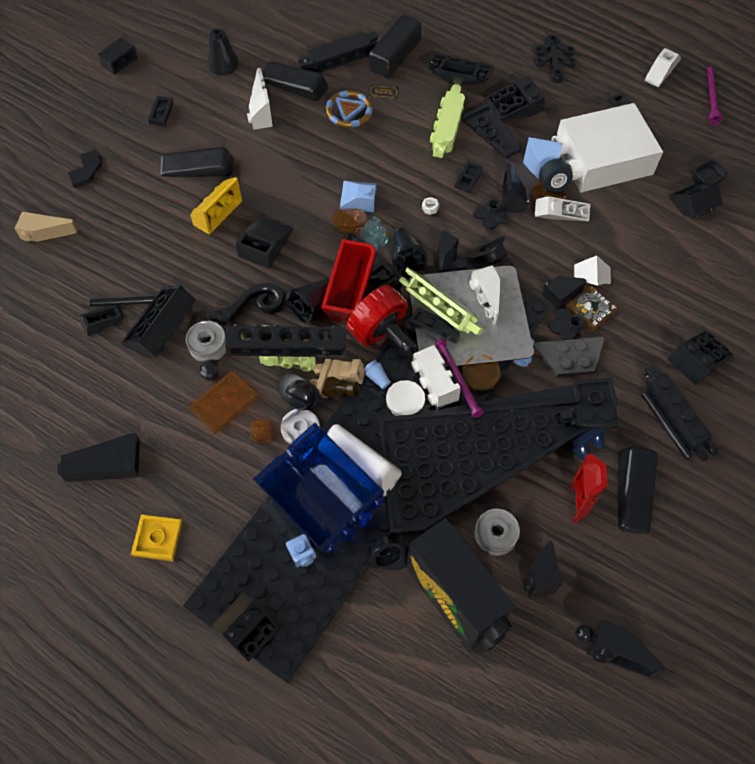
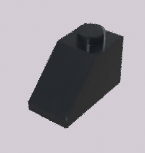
M558 276L554 280L550 279L544 285L545 289L542 296L558 309L582 292L587 280L585 278Z

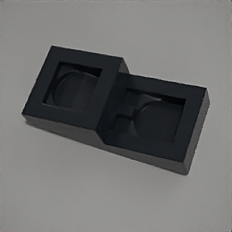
M467 161L454 187L470 193L483 170V166Z

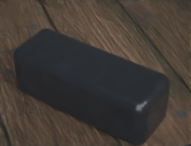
M402 15L370 51V70L385 78H390L421 41V22Z
M269 62L262 72L265 83L312 101L320 100L329 88L323 74L315 71Z
M226 147L163 154L160 157V175L164 177H227L232 174L234 157Z
M630 446L621 449L618 453V527L623 532L648 534L650 532L658 454L654 450Z

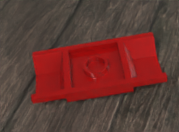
M587 454L570 484V489L576 495L577 513L572 519L573 523H578L589 514L594 503L597 502V497L608 486L606 464L593 454Z

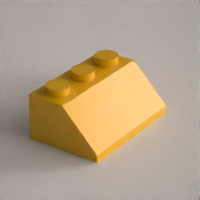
M236 177L223 181L192 211L190 215L194 226L210 235L242 202L239 182Z

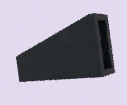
M130 433L62 455L61 463H58L57 467L58 474L65 482L138 478L141 440L137 433Z

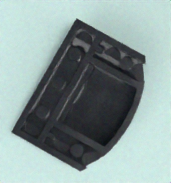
M433 53L426 63V68L444 81L459 85H475L489 80L494 69L493 65Z

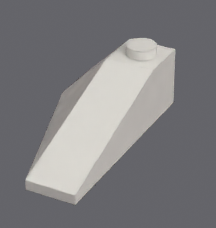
M258 68L249 103L250 113H247L248 122L252 123L253 130L273 127L270 103L261 68Z

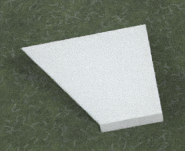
M594 256L574 265V277L585 278L587 283L594 285L610 284V266L598 256Z

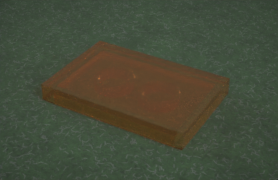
M231 371L188 406V408L215 435L256 400L258 394Z

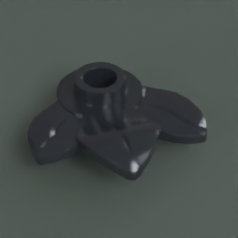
M491 199L486 205L478 206L473 215L474 218L483 219V225L487 229H493L498 222L507 223L508 220L507 212L502 209V204L497 199Z
M558 308L554 310L557 319L550 322L547 326L551 332L560 334L561 340H571L575 337L576 333L583 330L585 324L581 316L573 315L570 310Z

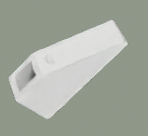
M549 196L536 199L535 217L589 221L590 204Z
M492 265L472 271L470 287L472 290H475L478 302L485 309L486 317L495 325L499 314L500 278Z

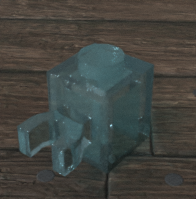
M374 216L360 230V240L363 243L371 244L378 251L388 240L387 228L380 225V219Z

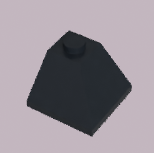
M507 163L502 184L503 210L506 212L524 213L525 206L529 205V195H526V188L511 163Z

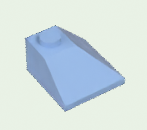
M529 137L523 163L539 178L540 169L546 162L552 159H560L563 143Z
M344 181L340 209L374 212L377 183Z

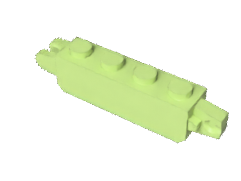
M458 84L452 85L451 91H447L446 96L442 97L440 107L442 109L438 110V121L435 120L433 130H435V133L432 132L430 137L434 157L443 158L445 152H451L465 101V96L460 93L461 87Z
M407 267L405 271L413 278L409 282L408 279L401 277L399 281L406 286V290L456 329L466 333L472 331L476 335L482 334L484 328L477 324L479 319H477L478 316L424 275H420Z

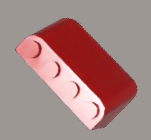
M345 239L341 240L321 306L330 321L340 323L347 321L354 309L364 299L377 255L375 248L371 244Z

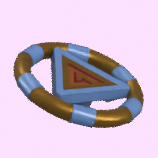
M342 91L333 95L327 101L325 107L329 120L345 128H354L366 123L373 112L372 103L368 97L356 91ZM346 97H355V98H358V99L361 100V101L351 100V99H345V98H346ZM335 101L337 103L343 121L338 119L332 113V107ZM367 107L365 115L361 119L355 120L356 114Z

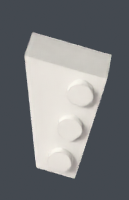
M433 345L414 353L411 364L415 373L419 372L421 376L419 380L423 389L427 388L429 392L428 399L431 405H435L437 410H440L459 401L460 386L458 383H453L451 371H447L444 366V360Z

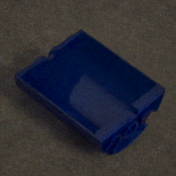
M315 422L289 445L288 450L284 454L278 455L253 478L261 489L321 552L331 553L344 541L350 542L360 527L364 528L371 521L370 516L385 500L383 498L384 490Z

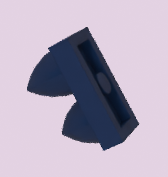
M590 429L567 443L565 447L567 450L573 449L579 458L585 460L587 454H590L587 441L593 446L603 449V432L607 429Z

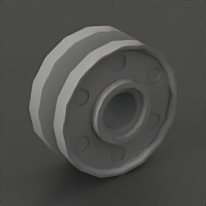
M201 321L194 324L188 330L186 344L191 356L195 360L203 363L207 361L214 362L219 360L226 352V335L218 323Z
M496 508L488 510L480 516L475 527L474 536L477 545L482 551L489 555L500 556L507 554L514 548L519 538L520 528L518 521L511 513ZM492 529H499L502 535H494Z

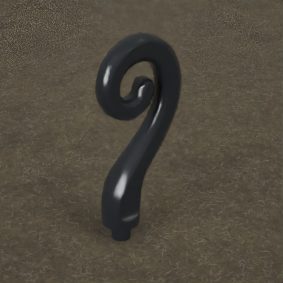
M270 283L254 285L244 291L232 305L215 310V314L209 316V321L218 322V324L230 322L258 294H261L256 299L258 309L264 313L276 312L284 304V292L280 287ZM266 293H271L275 296L276 301L273 304L266 305L264 303L268 300V294Z

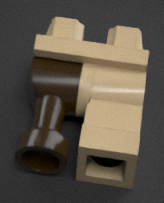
M325 359L324 363L316 364L314 373L320 376L319 380L312 379L310 383L316 386L322 398H335L338 393H347L350 397H357L359 394V384H362L365 375V366L360 359H353L352 362Z

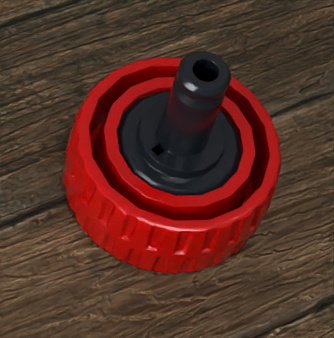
M390 285L381 286L366 296L354 309L347 321L348 331L364 346L373 345L387 336L400 350L404 351L405 355L410 354L416 347V344L397 325L406 313L408 303Z

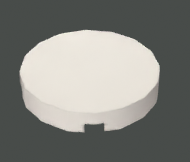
M408 380L399 381L388 389L386 404L395 416L417 414L423 409L425 394L422 388L415 382Z
M295 409L283 417L281 434L290 445L296 447L307 446L320 432L319 420L309 410Z

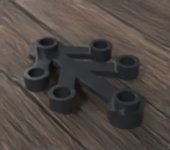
M549 35L545 38V43L542 46L538 45L535 47L534 54L542 56L543 52L547 49H550V52L543 57H537L535 65L541 68L552 59L553 70L550 74V80L553 83H560L563 78V72L559 68L558 59L569 68L575 67L576 58L571 57L574 55L575 48L573 46L566 47L560 43L558 36ZM557 48H558L559 50L563 51V52L565 53V55H563L562 53H560L559 51H557Z

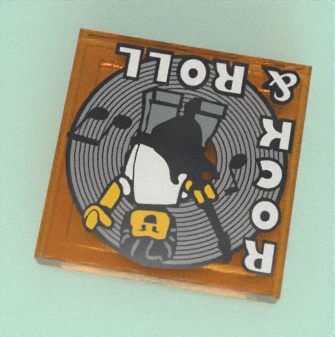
M592 285L566 307L573 315L581 316L584 324L592 331L596 330L617 312L619 308Z

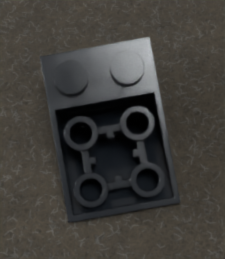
M529 75L486 96V99L501 120L531 117L545 110V97Z
M262 216L244 230L236 242L238 257L270 269L294 229Z
M705 330L681 343L667 360L693 384L697 385L727 362L733 354L727 346L719 343L712 333Z

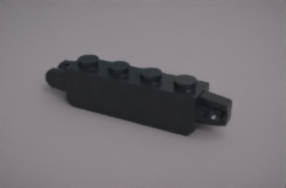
M360 32L307 50V56L298 59V65L301 69H312L315 72L322 73L369 57L370 50L378 43V34L376 32L367 34Z
M653 366L645 369L643 375L648 385L645 389L646 392L650 394L690 452L694 451L701 461L708 459L705 449L710 455H717L719 453L718 449L711 440L713 435L668 374H659Z

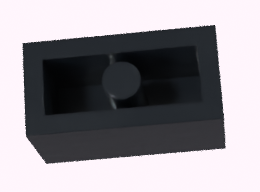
M122 37L98 53L102 67L114 75L138 58L134 45Z

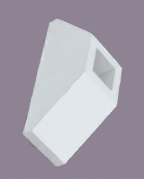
M664 48L655 60L645 81L659 87L681 60L680 55Z

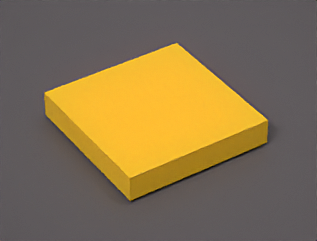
M141 514L131 555L174 562L183 524L182 519Z

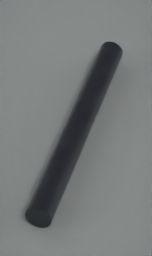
M156 296L90 299L89 304L90 307L151 303Z
M644 392L641 395L643 400L684 458H690L692 456L691 452L650 394Z

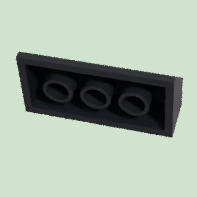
M181 285L161 288L155 299L149 304L121 344L145 357L158 356L163 350V345L172 338L173 331L182 324L183 317L192 310V305L196 299Z

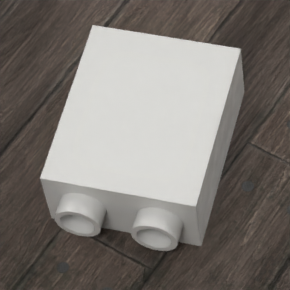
M635 103L563 119L560 121L557 135L551 139V141L563 143L560 155L573 173L572 181L574 180L580 193L653 175L663 153Z

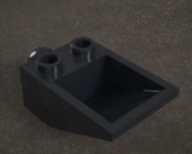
M603 620L594 630L588 625H580L575 631L576 638L580 642H590L587 655L592 656V659L596 662L603 664L608 662L650 679L665 671V666L626 628Z

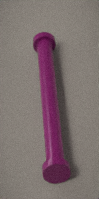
M444 339L436 341L435 347L440 350L452 375L459 384L472 410V416L474 418L480 417L484 411L478 406L446 347V341Z

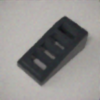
M116 305L80 315L81 326L87 336L93 335L123 320Z

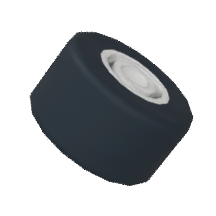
M552 159L546 162L539 172V180L544 188L551 193L563 191L570 185L573 179L571 169L562 159Z

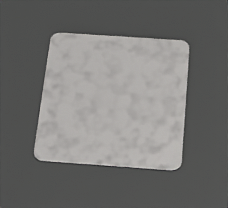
M494 267L500 278L499 314L495 325L486 317L483 305L478 302L475 290H472L470 287L472 271L479 269L424 275L478 316L477 319H479L477 324L484 328L481 335H476L472 331L466 333L454 327V330L460 332V339L456 344L446 340V347L456 366L529 359L533 356V344L514 267ZM410 293L413 314L420 307L439 316ZM415 328L419 351L433 345L435 346L436 341L440 340ZM437 349L438 352H439V354L441 355L442 359L444 360V358H443V356H442L440 350ZM444 360V362H445V363H444V366H445V368H447L448 365H447L446 361Z

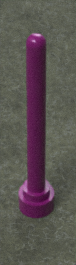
M709 66L707 68L711 113L708 117L711 125H718L723 121V117L717 105L714 70L712 66Z

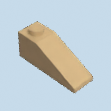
M28 212L21 213L15 226L20 239L36 242L75 234L78 231L72 219Z

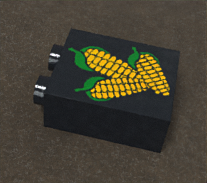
M444 518L409 544L406 569L468 652L478 644L485 653L498 645L506 637L505 634L513 628L507 618L515 605L449 521Z

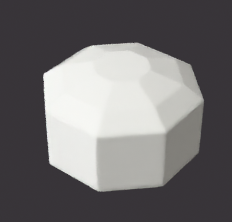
M425 198L422 203V209L426 214H435L439 209V203L435 198Z

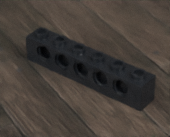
M236 324L227 326L225 348L228 356L346 357V327H321L318 325L312 327H302L300 325L243 326Z

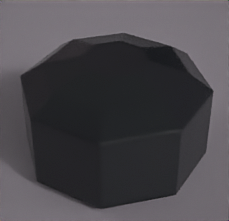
M213 361L204 362L200 366L201 377L206 381L214 380L219 376L218 365Z

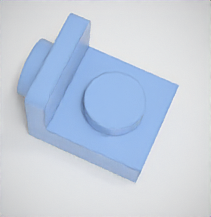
M305 533L286 542L296 567L301 565L305 567L316 558L315 551L311 547Z

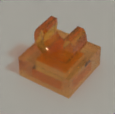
M255 420L251 422L252 443L272 441L270 420Z

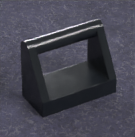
M445 230L440 234L436 273H444L457 256L459 238Z

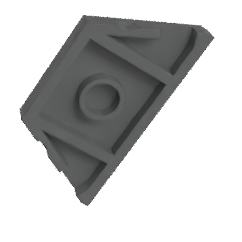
M604 337L534 343L533 349L538 351L543 357L542 361L550 367L551 372L556 378L591 375L595 372Z

